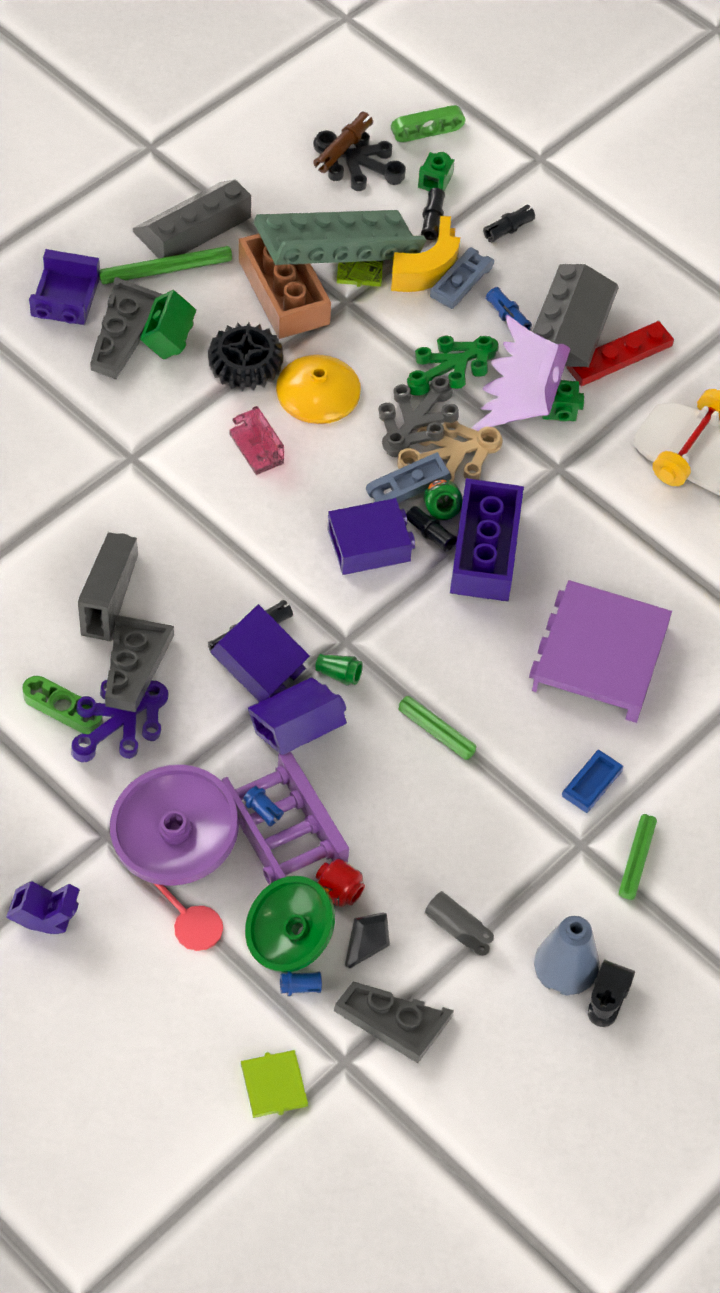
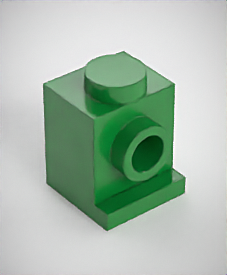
M430 152L423 166L419 169L418 188L430 191L432 188H440L445 191L453 176L455 159H451L445 152H438L437 154ZM429 176L437 178L439 182L429 180L428 178Z

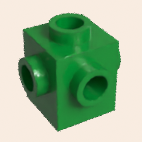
M560 380L550 414L542 416V419L576 421L578 410H583L584 393H579V381Z

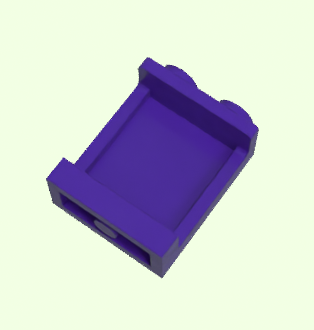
M45 249L43 255L44 270L36 293L31 294L29 298L31 316L69 324L85 325L100 280L99 258Z

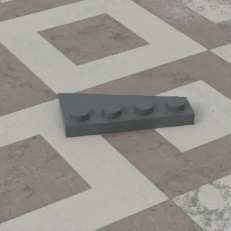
M115 277L112 294L108 300L106 315L102 320V329L97 338L90 362L91 371L117 379L141 341L140 338L155 298L163 294Z
M116 615L113 650L111 651V664L105 694L106 707L136 712L174 637V626Z

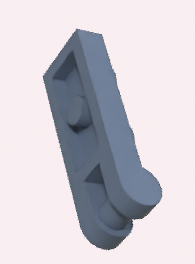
M472 247L468 248L433 286L430 291V297L453 309L482 276L490 272L495 262L494 259L489 256H481L479 251Z
M436 452L370 482L366 486V491L371 498H374L375 502L396 498L397 502L400 503L424 492L434 481L441 479L451 480V476L439 453ZM391 488V492L384 494V490Z

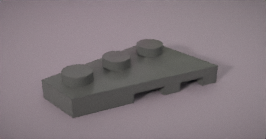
M354 981L334 1007V1012L416 1063H419L451 1020L454 1010L445 1007L442 1010L424 1006L425 1002L413 999L410 1002L396 998L392 992Z

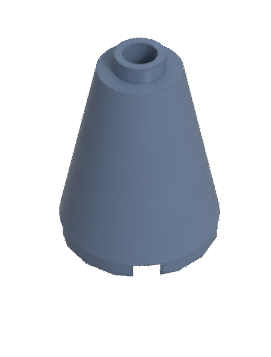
M580 916L565 918L538 947L535 954L534 967L536 976L546 988L560 991V994L574 995L582 993L594 983L599 973L600 963L592 927L586 919Z

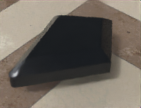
M383 912L354 918L345 961L347 968L354 967L390 946L387 913Z

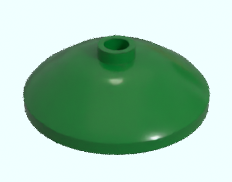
M288 876L268 885L251 905L245 924L246 943L254 959L262 966L281 973L298 971L313 963L326 949L334 931L335 909L332 899L323 886L304 876ZM303 926L302 931L298 934L299 929Z

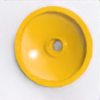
M308 355L290 362L279 374L276 385L277 398L283 409L298 420L314 424L331 423L346 417L358 404L361 391L360 381L355 371L342 360L327 355Z

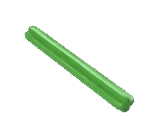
M229 246L104 268L99 271V277L102 284H109L114 282L115 277L126 281L224 263L232 260V251Z

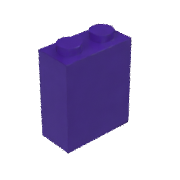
M396 498L328 511L327 530L342 575L411 562L412 549H415V538L412 532L407 531L406 512L404 508H399Z
M259 604L210 651L259 702L284 691L287 687L283 683L289 677L294 681L306 669L303 663L310 657Z
M313 677L248 707L255 733L281 755L347 724L344 715L346 705L343 698L339 694L336 695L330 691L326 684L322 685Z

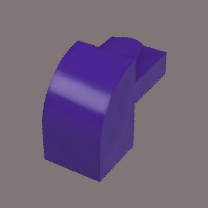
M30 881L15 890L6 918L30 930L48 934L65 933L70 919L78 909L79 903L77 898L80 889L67 884L52 892Z

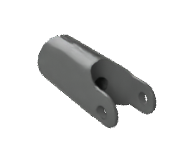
M443 891L439 892L430 901L424 914L476 954L481 956L487 955L490 950L488 944L494 940L493 933Z

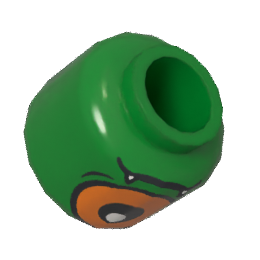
M441 479L431 483L425 490L424 502L430 515L440 520H448L458 515L462 509L463 497L455 483L450 480Z

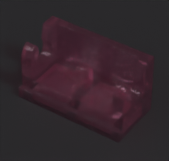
M258 406L232 419L235 425L243 422L241 425L230 429L229 435L255 475L284 464V445Z

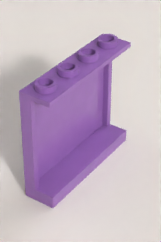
M568 580L565 591L559 590L554 607L558 608L557 614H550L546 630L550 631L548 638L542 637L538 649V654L542 655L540 661L534 660L529 678L534 679L532 691H537L539 683L628 709L625 720L637 723L672 611Z

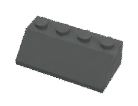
M236 179L219 182L134 227L133 232L158 259L185 254L250 219L251 194Z
M559 264L533 333L555 344H564L570 348L565 366L589 367L619 289L618 284L586 264Z

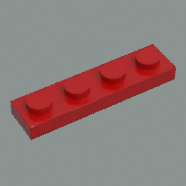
M657 321L597 347L589 367L566 366V368L575 380L579 381V385L582 387L672 347L674 338L661 322Z

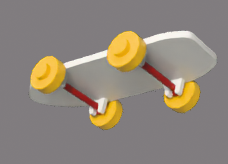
M705 390L697 401V408L674 403L658 404L635 433L634 446L643 456L653 462L652 467L655 475L665 484L681 486L686 480H689L720 496V390Z

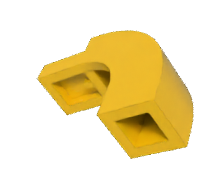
M440 216L438 241L428 251L416 254L394 252L391 291L416 292L432 288L456 263L461 237H455V228H450L451 216Z

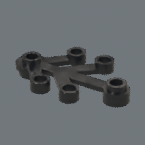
M328 130L319 132L313 141L315 151L321 154L337 138L336 134ZM364 132L361 135L360 141L354 144L357 148H348L341 156L346 160L352 176L351 188L355 191H363L367 187V177L362 174L359 165L384 175L387 182L391 185H398L405 179L406 167L402 162L390 161L384 164L368 157L377 155L382 159L390 158L393 146L388 141L369 145L370 135L367 132ZM338 160L328 170V177L332 181H340L344 177V167L338 163Z

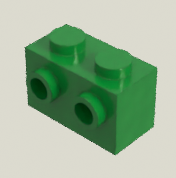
M174 289L155 298L140 340L163 360L173 355H179L186 347V339L194 325L193 319L197 309Z

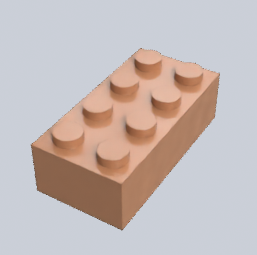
M259 233L239 239V263L278 339L330 325L331 301L311 264L275 265Z

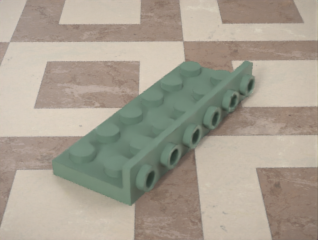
M399 210L257 214L253 222L275 265L393 260L394 252L421 253L426 243L423 235H412Z

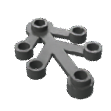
M437 376L432 380L430 392L414 411L410 402V388L407 385L400 384L393 389L394 400L399 403L405 423L398 430L394 420L396 417L395 406L392 403H383L379 406V418L384 421L387 434L382 439L383 449L388 455L398 457L399 452L409 448L410 445L427 441L436 442L443 439L444 427L441 423L457 421L459 418L458 407L455 404H446L442 407L441 412L428 415L427 413L437 401L444 402L452 397L453 392L447 377ZM427 426V431L412 433L416 428Z

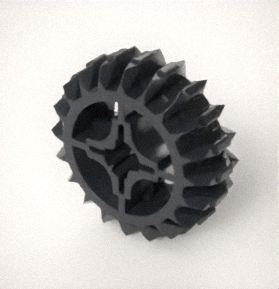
M237 322L235 328L227 325L225 332L218 331L216 337L212 338L208 349L209 367L214 374V378H220L222 385L229 383L231 390L236 386H240L242 392L245 387H251L254 391L256 385L265 388L267 381L274 382L275 375H279L284 355H282L283 347L279 343L277 335H272L270 328L262 330L260 324L252 327L250 322L246 326H241Z

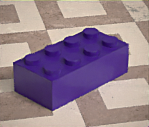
M466 478L450 594L509 602L524 486Z

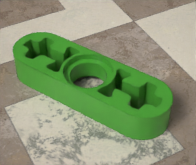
M451 105L400 116L392 122L391 131L398 142H407L457 131L463 127L466 119L459 106ZM433 121L431 125L423 127L426 122Z
M42 676L29 677L23 683L24 701L29 706L78 732L90 734L103 724V716H94V721L89 719L87 722H83V717L77 713V702L81 696ZM39 688L42 689V693L36 692L34 695L31 693V690L37 691ZM59 700H67L71 703L70 708L63 711L57 710L54 705ZM82 705V706H81L83 709H90V708H92V707L89 706V705Z

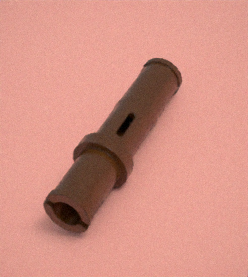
M360 112L352 123L347 124L341 130V134L313 161L315 168L324 162L318 171L326 173L352 144H357L360 141L361 135L373 124L372 117L363 122L369 116L367 112Z

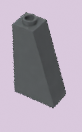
M107 533L78 599L81 636L111 641L116 625V615L120 613L138 557L136 537H131L124 533Z

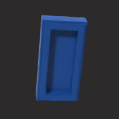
M598 749L563 790L562 797L585 813H588L621 774L624 766Z

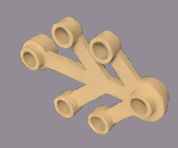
M458 421L453 423L444 422V437L442 440L418 443L422 446H428L433 443L443 448L421 454L415 449L406 448L398 454L397 466L399 469L409 465L407 463L412 464L436 452L439 453L442 460L450 458L446 467L450 472V481L454 483L455 473L466 453L476 451L472 462L465 465L463 475L465 479L479 480L481 466L487 455L498 452L502 447L503 439L500 432L494 427H483L476 431L459 424ZM427 426L419 428L417 432L427 431ZM459 435L469 441L460 442L453 438Z

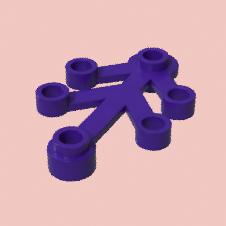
M104 680L100 686V696L105 699L106 691L104 689L107 687V680ZM151 680L136 712L106 707L105 703H96L92 697H81L77 702V713L81 717L107 716L111 718L90 734L76 736L71 744L72 757L79 762L91 761L95 757L97 744L122 726L123 739L120 741L119 753L127 759L135 757L139 746L135 739L136 715L146 709V722L143 724L142 736L148 741L157 740L161 734L158 712L166 704L169 695L166 686L161 682ZM149 692L157 693V695H150ZM82 705H89V706H91L92 708H90V709H83L81 706H82ZM154 728L156 732L150 733L147 729ZM84 743L88 744L89 746L81 747L79 744ZM130 745V746H132L134 749H133V750H126V749L124 748V746Z

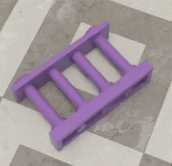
M291 751L284 755L278 754V767L275 768V772L242 787L234 789L228 777L222 779V782L234 798L239 825L263 864V874L269 885L323 858L327 860L331 858L332 861L342 859L348 863L349 847ZM279 783L282 785L286 784L291 791L290 796L274 804L283 812L293 808L301 809L306 816L305 821L264 839L256 826L264 822V820L256 812L249 814L241 800L254 786L266 790ZM307 833H316L321 841L320 846L278 864L271 852L272 849Z

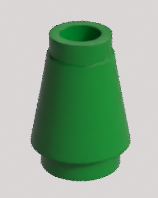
M320 654L316 660L315 670L346 686L350 684L356 685L362 675L363 663L357 660L355 656Z

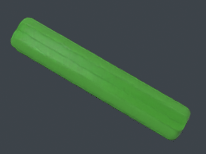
M405 696L399 703L398 709L400 712L463 759L469 760L476 752V744L411 696Z
M642 814L618 892L621 898L633 900L636 896L657 819L654 816Z

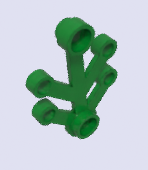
M445 335L437 339L438 351L441 353H432L428 347L416 349L415 358L418 364H441L426 372L421 370L411 372L407 378L410 394L421 396L428 393L430 381L453 369L454 371L448 375L449 386L454 389L464 387L466 385L465 373L468 361L474 358L476 360L471 362L472 375L475 377L487 375V362L496 356V352L499 349L498 341L490 336H480L473 342H454L453 337ZM451 351H464L462 353H449Z

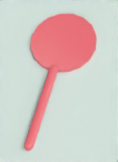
M154 884L180 912L174 925L175 936L179 943L187 949L195 951L207 950L215 946L221 939L223 932L222 920L218 913L209 907L201 905L191 906L186 909L164 885Z

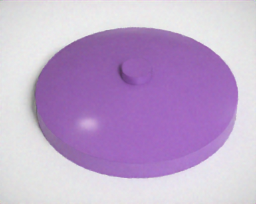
M189 765L163 766L150 770L136 778L118 797L110 818L111 840L122 864L140 879L165 886L188 884L204 878L215 871L231 853L239 830L236 804L226 785L212 773Z

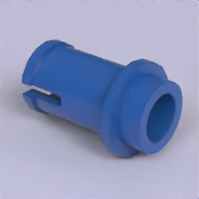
M254 786L243 797V800L246 802L245 806L248 809L252 808L269 827L273 826L276 823L274 818L279 821L284 812L265 795L266 790L264 788L259 789L257 786Z
M288 971L287 973L280 974L281 994L287 993V996H292V993H321L322 978L320 971L313 973H291Z

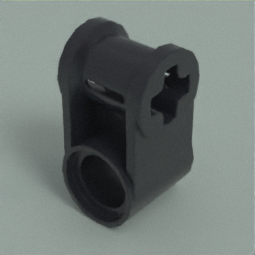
M604 959L594 985L587 1013L593 1024L607 1027L615 1022L624 998L626 999L635 975L634 970Z

